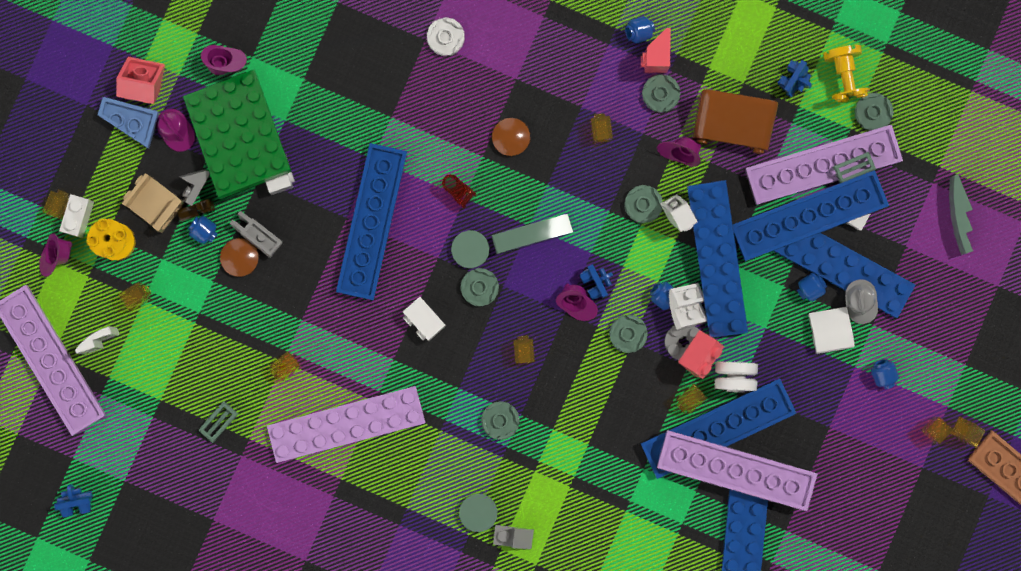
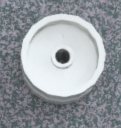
M716 362L715 372L727 374V378H716L714 389L727 390V392L757 391V381L755 379H745V376L758 374V364Z

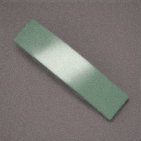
M957 174L950 177V213L955 238L961 255L973 251L966 235L967 232L973 230L966 212L973 209Z
M566 214L492 235L496 253L499 254L571 234L573 230L569 216Z

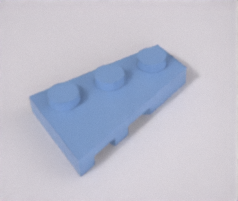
M103 97L98 115L149 149L159 112Z

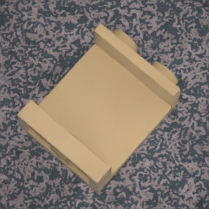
M145 173L144 176L141 175L136 180L134 189L132 191L129 190L125 194L122 204L152 225L158 232L162 233L178 213L177 210L181 209L185 202Z

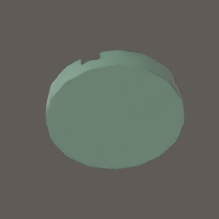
M655 75L649 78L643 87V101L652 111L659 113L668 112L679 101L680 87L676 80L668 75Z
M869 93L867 97L861 98L855 107V118L858 124L863 129L869 131L887 126L893 117V106L890 100L879 93Z
M641 185L629 191L625 198L624 206L626 213L632 220L645 224L652 222L659 216L662 211L660 203L663 201L656 189L647 185Z
M467 230L455 237L451 252L458 265L473 269L481 266L486 261L489 255V245L487 239L481 233Z
M477 268L465 274L461 282L463 297L474 306L489 305L498 294L499 284L497 278L487 269Z
M624 315L613 322L609 335L610 341L615 348L621 352L631 353L643 347L646 343L648 332L643 320L637 316Z
M500 401L492 403L485 409L481 422L487 435L494 439L503 440L515 434L520 420L515 407Z
M473 494L463 500L459 516L462 524L467 529L473 532H483L494 525L498 510L491 497L485 494Z

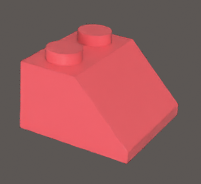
M666 28L647 46L646 51L642 52L641 67H644V73L668 72L670 67L671 28Z
M128 57L117 76V97L154 104L160 92L165 64Z
M699 330L678 363L694 376L703 379L710 372L715 360L720 357L724 346L716 339Z

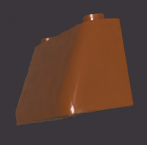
M702 90L699 95L692 140H696L697 143L707 145L711 141L747 146L755 154H764V152L769 150L778 102L715 90Z

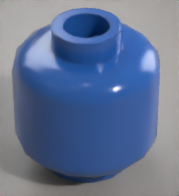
M645 16L629 20L625 27L627 38L634 43L650 40L655 31L654 23Z
M205 216L195 217L188 227V230H190L189 236L200 244H205L208 241L212 242L218 234L215 232L216 224Z
M811 273L798 283L800 289L797 291L803 300L807 298L813 302L826 293L825 288L827 285L820 274Z
M668 282L656 283L650 291L651 301L662 310L669 309V290L674 287Z
M888 359L875 362L871 369V374L876 386L884 387V389L894 387L895 382L899 379L894 362L888 361Z

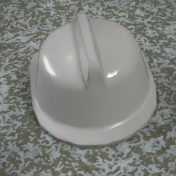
M859 279L853 281L848 285L845 295L849 317L858 324L869 323L875 319L878 313L875 287L867 280Z

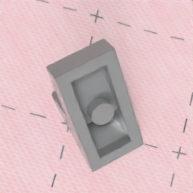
M200 170L179 176L191 184L190 187H186L182 195L185 203L193 205L210 175L209 171Z
M495 525L493 544L531 549L534 529Z

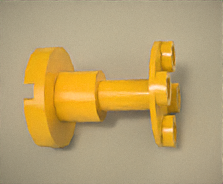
M851 45L829 50V54L827 52L823 53L824 62H834L837 74H841L844 92L832 96V99H835L838 103L849 101V97L856 96V98L867 97V92L870 91V88L856 89L852 73L856 70L853 57L862 54L861 45H855V49H852Z
M100 219L90 227L87 244L96 255L118 261L128 258L133 253L136 240L133 231L128 226L112 219Z

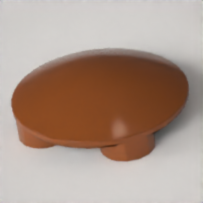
M507 118L495 126L492 133V141L495 148L501 154L515 156L522 153L528 147L530 132L521 120Z
M239 238L229 241L225 244L220 254L222 267L233 276L241 277L251 274L258 264V251L246 239Z

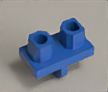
M791 60L787 71L793 74L792 77L789 79L782 76L778 81V86L786 92L787 96L792 98L796 90L802 92L804 88L810 89L812 87V84L809 82L811 75L807 73L809 70L806 66L807 62L801 60L799 63Z
M593 264L588 266L587 270L579 275L583 284L593 280L596 287L587 291L591 300L600 297L604 298L608 295L602 281H604L606 287L612 285L609 278L613 276L612 272L606 274L604 268L598 270L601 275L599 278Z
M73 484L67 485V491H62V497H58L57 503L54 504L55 510H59L63 518L73 515L72 507L75 506L79 507L80 513H89L91 511L93 494L92 491L82 493L81 488L75 489Z

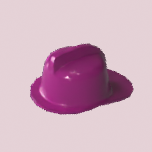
M210 45L201 52L202 62L215 75L239 71L247 62L246 55L241 50Z
M167 109L158 116L157 130L171 149L186 151L193 145L195 132L180 111Z
M682 137L674 142H662L657 146L660 155L667 159L693 167L699 166L701 163V158L699 157L701 145L690 138Z
M56 234L49 235L39 263L40 272L44 277L50 276L56 266L65 264L68 261L72 248L70 241L59 239Z
M565 284L562 293L556 298L557 305L577 320L589 321L597 315V305L587 297L585 289L579 285Z

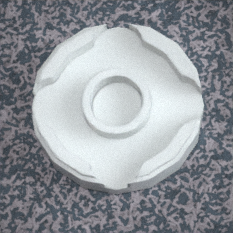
M451 18L434 21L427 32V42L431 50L442 56H451L457 53L462 48L465 40L461 24Z

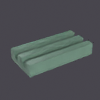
M867 152L833 166V170H835L840 184L874 171L876 167L870 153ZM867 157L868 161L840 172L839 168ZM866 165L871 167L844 179L842 175Z
M223 401L198 431L214 443L239 413ZM225 407L227 410L206 432L205 429ZM231 412L232 415L230 416V418L223 424V426H222V427L216 432V434L212 437V436H211L212 432L219 426V424H220V423L226 418V416Z

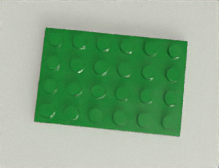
M254 69L183 96L219 199L292 172Z

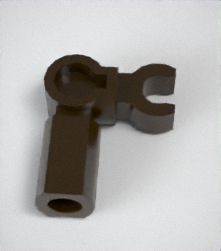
M212 199L177 210L181 222L200 217L201 213L202 215H207L216 211Z

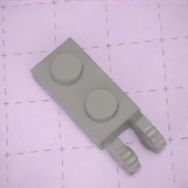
M240 211L237 215L242 221L247 223V226L243 228L234 220L229 224L271 258L283 242L256 220L249 218Z

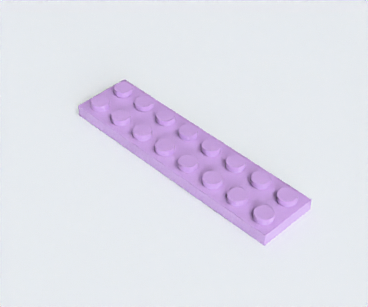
M888 125L745 168V172L755 204L759 205L839 181L833 166L867 152L870 153L876 169L902 162L903 159L893 127ZM867 157L839 168L840 172L868 161ZM866 165L857 170L842 175V177L844 179L846 177H849L871 167L870 165Z
M25 285L0 300V318L70 434L74 436L107 416L29 286Z
M414 386L267 426L275 460L278 463L421 425L426 422L417 388Z
M668 430L657 464L659 469L805 511L808 510L817 473Z

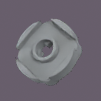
M675 325L672 326L666 333L664 340L668 353L674 359L680 360L699 329L691 326L677 330ZM683 336L689 341V344H686L685 347H682V344L679 343V339H682Z

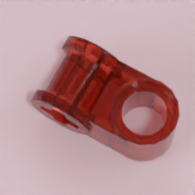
M446 175L442 180L443 189L463 209L466 208V204L473 197L477 196L468 185L464 184L455 175ZM446 180H455L456 186L452 189L445 186Z

